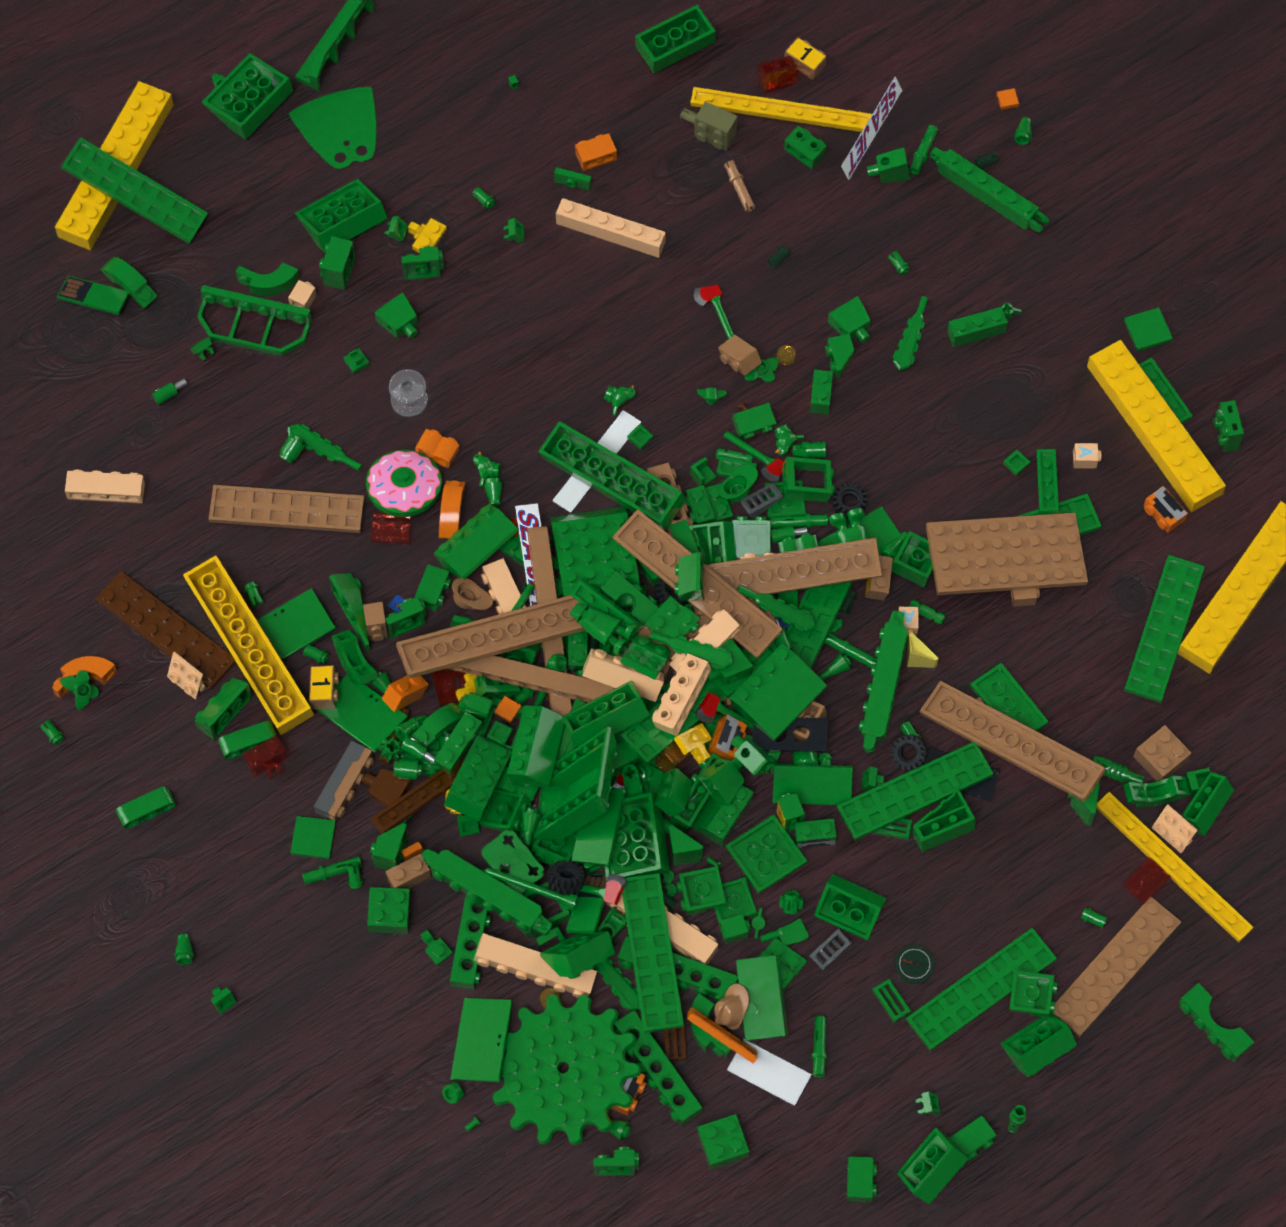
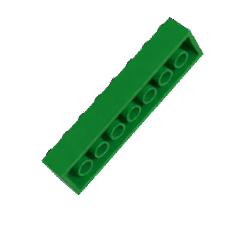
M560 421L538 451L543 460L634 513L637 509L640 510L664 531H666L686 501L681 491Z

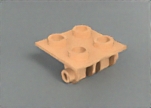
M174 651L167 677L182 688L186 694L196 700L199 690L202 692L206 688L204 681H202L203 674Z
M1168 804L1152 826L1153 830L1180 853L1184 851L1186 846L1191 844L1193 836L1198 831Z

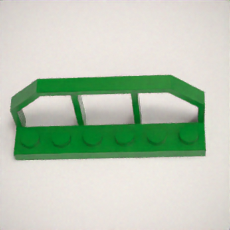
M348 0L296 74L295 78L297 81L317 91L321 89L319 75L329 61L336 64L339 63V46L346 36L355 40L354 25L364 10L371 13L374 12L373 0Z
M202 286V303L197 317L210 340L278 356H284L305 345L312 324L310 309L210 286ZM208 303H218L228 308H238L229 337L212 333L203 319ZM243 311H254L263 316L270 315L261 344L235 338ZM276 317L281 320H293L299 324L306 323L300 339L281 349L266 346Z

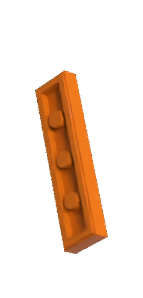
M693 1007L687 1012V1019L751 1063L756 1061L757 1051Z

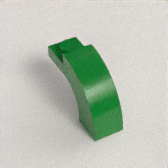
M118 257L111 258L100 269L112 283H117L123 287L142 309L157 297L155 292L147 285L145 278L131 265Z
M283 262L276 271L270 274H257L241 266L236 270L237 280L242 285H249L250 293L257 296L282 294L291 289L300 279L299 269Z
M349 629L332 636L341 665L354 684H368L378 678L377 671L367 663L362 655L357 637Z
M458 703L447 704L427 717L422 722L423 725L410 737L428 749L442 735L453 730L464 713L460 712Z
M1172 775L1157 782H1128L1123 785L1128 803L1136 804V807L1163 805L1190 795L1187 780L1184 776Z
M698 993L692 1007L709 1018L714 1011L715 1004ZM690 1021L693 1038L705 1053L712 1047L713 1053L719 1057L727 1058L731 1054V1048Z

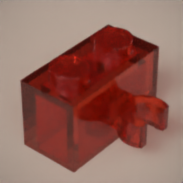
M791 56L780 59L773 57L772 61L769 62L764 60V63L757 65V82L764 92L798 83L797 65Z
M277 735L242 754L244 762L253 777L267 771V775L271 780L273 779L271 772L277 770L281 775L282 770L278 764L288 759L286 750Z

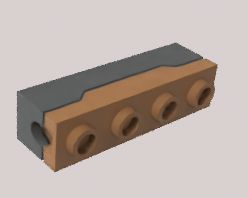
M351 740L314 805L315 813L336 822L338 818L343 817L347 802L352 801L355 796V788L357 785L362 784L366 769H370L374 762L372 750Z

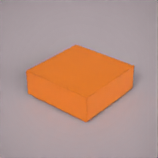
M1015 88L997 92L1001 110L1019 107Z
M504 696L494 713L512 723L520 711L521 705Z
M419 842L402 850L404 861L423 853Z

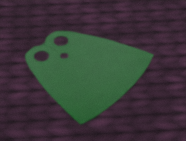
M372 87L352 88L328 94L309 101L288 113L307 142L332 167L342 169L348 167L354 161L363 162L373 157L376 146V114ZM344 141H349L350 145L345 146ZM359 146H365L368 151L366 155L360 156L356 153V149ZM337 153H344L346 160L339 163L335 161L334 157Z

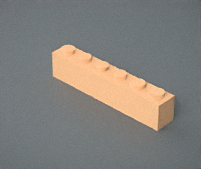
M562 198L556 212V224L658 258L665 245L666 232L567 199Z
M622 894L618 905L606 903L611 908L616 907L617 911L625 916ZM665 906L671 947L689 959L708 965L718 950L717 940L710 935L705 936L697 926L687 924L680 915L676 913L673 915L667 911L668 909Z
M484 933L480 938L474 961H477V964L480 966H492L501 973L507 974L510 972L516 974L515 976L519 979L527 980L528 978L534 980V983L537 985H549L558 992L567 991L573 993L572 995L576 998L583 994L590 995L597 971L591 969L581 972L580 976L574 979L560 977L541 958V952Z

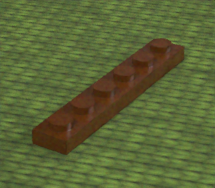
M462 759L452 776L443 770H439L371 817V823L382 834L402 823L451 788L464 760Z

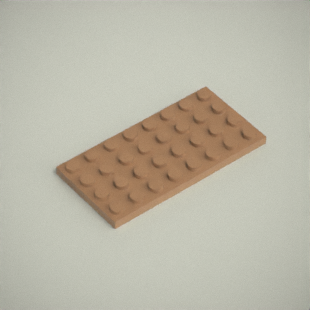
M1076 513L928 522L926 524L937 595L1087 585L1088 583Z

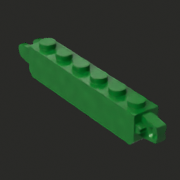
M935 147L930 153V158L935 161V164L938 166V172L942 176L1021 228L1027 229L1029 227L1039 233L1043 227L1035 219L1045 225L1049 222L1048 217L1039 211L1038 206L951 149L943 152Z
M893 611L889 622L885 623V628L881 627L879 639H882L881 646L876 648L875 657L878 658L877 664L872 666L871 676H874L873 682L868 684L867 694H870L869 700L864 702L863 713H865V718L860 721L859 731H861L864 738L863 747L868 754L874 752L877 740L882 741L887 736L909 636L908 630L904 626L903 612Z
M429 849L423 851V862L431 868L432 876L440 882L444 880L449 883V887L454 891H462L469 900L473 902L477 900L483 904L482 906L486 910L497 912L501 919L506 922L512 921L523 932L528 931L532 934L535 931L547 936L551 930L552 923L542 916L540 905L448 850H443L439 854Z

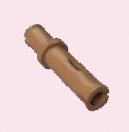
M728 161L729 166L725 163L724 167L730 177L729 181L733 184L745 212H751V207L754 210L756 206L743 181L744 177L739 173L735 161Z

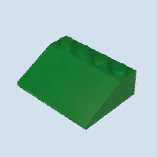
M249 53L202 101V104L234 133L246 140L293 92V88L287 76Z
M359 179L350 182L295 213L315 244L323 252L325 251L326 243H330L332 236L350 240L388 219L381 201Z
M782 643L729 699L732 707L775 741L827 688V685L793 651Z
M649 792L624 798L611 866H605L606 877L612 874H618L623 878L655 873L660 875L670 873L662 810L655 804L656 794Z

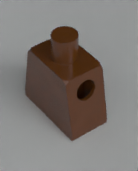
M381 769L377 777L366 773L362 781L363 784L370 787L368 791L369 797L383 808H386L408 793L412 786V780L398 779V777L393 776L392 771Z

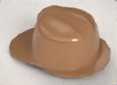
M457 578L453 581V599L460 608L486 610L492 606L493 599L472 580Z
M733 984L727 990L724 998L716 1003L714 1008L716 1024L727 1026L730 1029L740 1027L749 1005V995L744 986Z

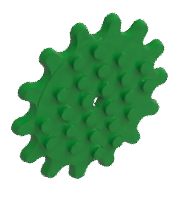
M551 994L547 997L546 1009L541 1014L533 1013L528 1007L520 1008L517 1016L521 1022V1028L515 1033L508 1032L506 1055L503 1058L500 1076L504 1080V1085L493 1094L492 1100L499 1106L504 1104H512L514 1106L515 1114L510 1120L512 1129L521 1130L527 1124H535L538 1128L537 1140L543 1145L550 1143L554 1133L557 1131H564L572 1145H579L583 1141V1130L587 1125H595L601 1132H608L612 1127V1122L608 1116L610 1108L613 1106L628 1108L633 1103L632 1096L625 1092L623 1088L624 1082L629 1078H637L642 1072L641 1066L638 1063L628 1062L625 1058L626 1051L636 1044V1036L629 1032L622 1035L616 1034L613 1026L618 1019V1012L614 1008H609L601 1015H594L591 1012V998L585 994L580 995L576 1004L571 1008L564 1007L561 1004L560 997L556 994ZM563 1063L569 1065V1070L566 1073L558 1071Z

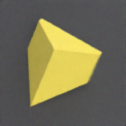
M911 632L907 642V667L935 668L939 658Z

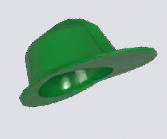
M752 465L740 466L720 484L718 488L719 495L724 499H728L732 504L739 503L749 496L750 487L757 480L758 470Z

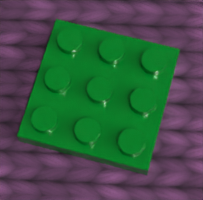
M772 815L725 845L726 850L758 895L807 864L806 858L775 815Z

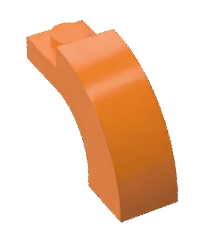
M453 480L446 481L444 485L440 511L439 538L450 539L456 531L460 530L465 482Z
M85 656L76 658L60 668L63 677H59L54 682L52 688L55 695L61 699L69 690L60 683V679L70 675L76 677L78 671L85 670L89 675V679L97 680L105 685L117 673L115 664L101 657Z

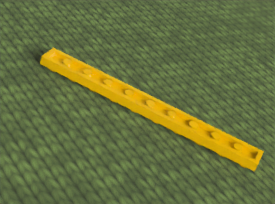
M697 87L693 88L691 106L701 108L706 101L728 112L858 132L863 131L872 116L869 113Z
M1110 792L1097 803L1096 809L1236 941L1240 942L1254 928Z

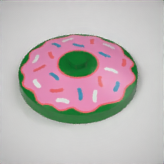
M397 450L381 456L372 464L366 477V489L370 501L380 511L392 516L409 517L423 513L434 505L441 493L442 477L436 463L425 454L413 450Z

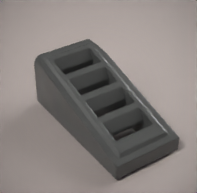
M772 482L747 496L740 503L754 520L755 517H758L781 500L783 495ZM772 490L776 496L772 497L769 492ZM766 495L769 500L765 501L763 496ZM759 499L762 502L760 505L756 502Z
M837 929L809 956L824 970L853 944ZM837 937L844 943L842 947L835 940ZM831 942L839 949L837 952L830 947L829 944ZM824 948H827L831 952V957H829L823 951ZM819 953L827 960L825 963L817 956Z

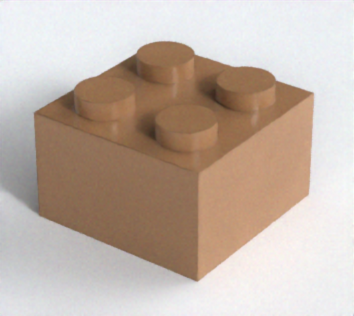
M1164 725L1136 748L1133 757L1156 781H1161L1170 777L1187 763L1192 753Z

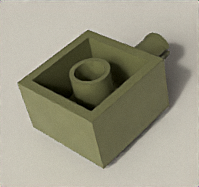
M706 101L698 114L684 108L680 115L681 119L694 124V137H697L702 142L712 144L717 149L727 151L737 134V115Z

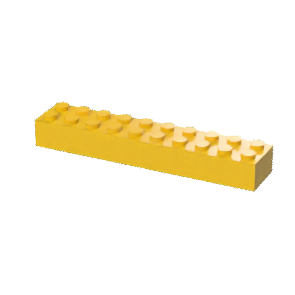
M139 81L100 149L137 170L174 105L172 95ZM81 181L55 226L58 238L91 251L118 202Z
M1119 340L1090 356L1087 368L1188 509L1193 512L1222 496L1226 487L1225 483L1123 342Z
M1280 501L1179 647L1178 655L1209 674L1286 565L1285 503Z
M215 555L183 574L280 735L314 716L306 699L218 557Z

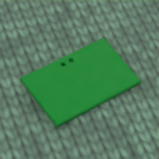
M882 506L866 514L860 522V526L865 527L867 539L876 538L878 554L880 556V548L900 536L899 531ZM839 530L817 542L818 547L839 544L836 533Z
M312 588L257 620L281 660L336 629V626L333 625Z
M348 675L337 684L336 690L339 691V701H336V709L317 710L365 747L372 750L373 753L377 752L379 745H383V739L388 740L395 732V728L408 718L400 710L393 712L379 694L365 684H354Z
M464 998L450 1080L500 1082L513 1004L512 1000Z

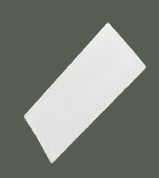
M744 1039L743 1042L757 1051L756 1061L751 1063L736 1052L727 1070L795 1106L812 1074Z

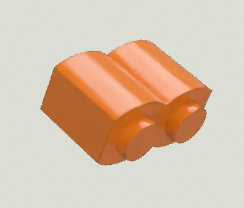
M426 429L415 450L425 454L438 465L450 468L459 452V444L454 438L442 437L438 431Z

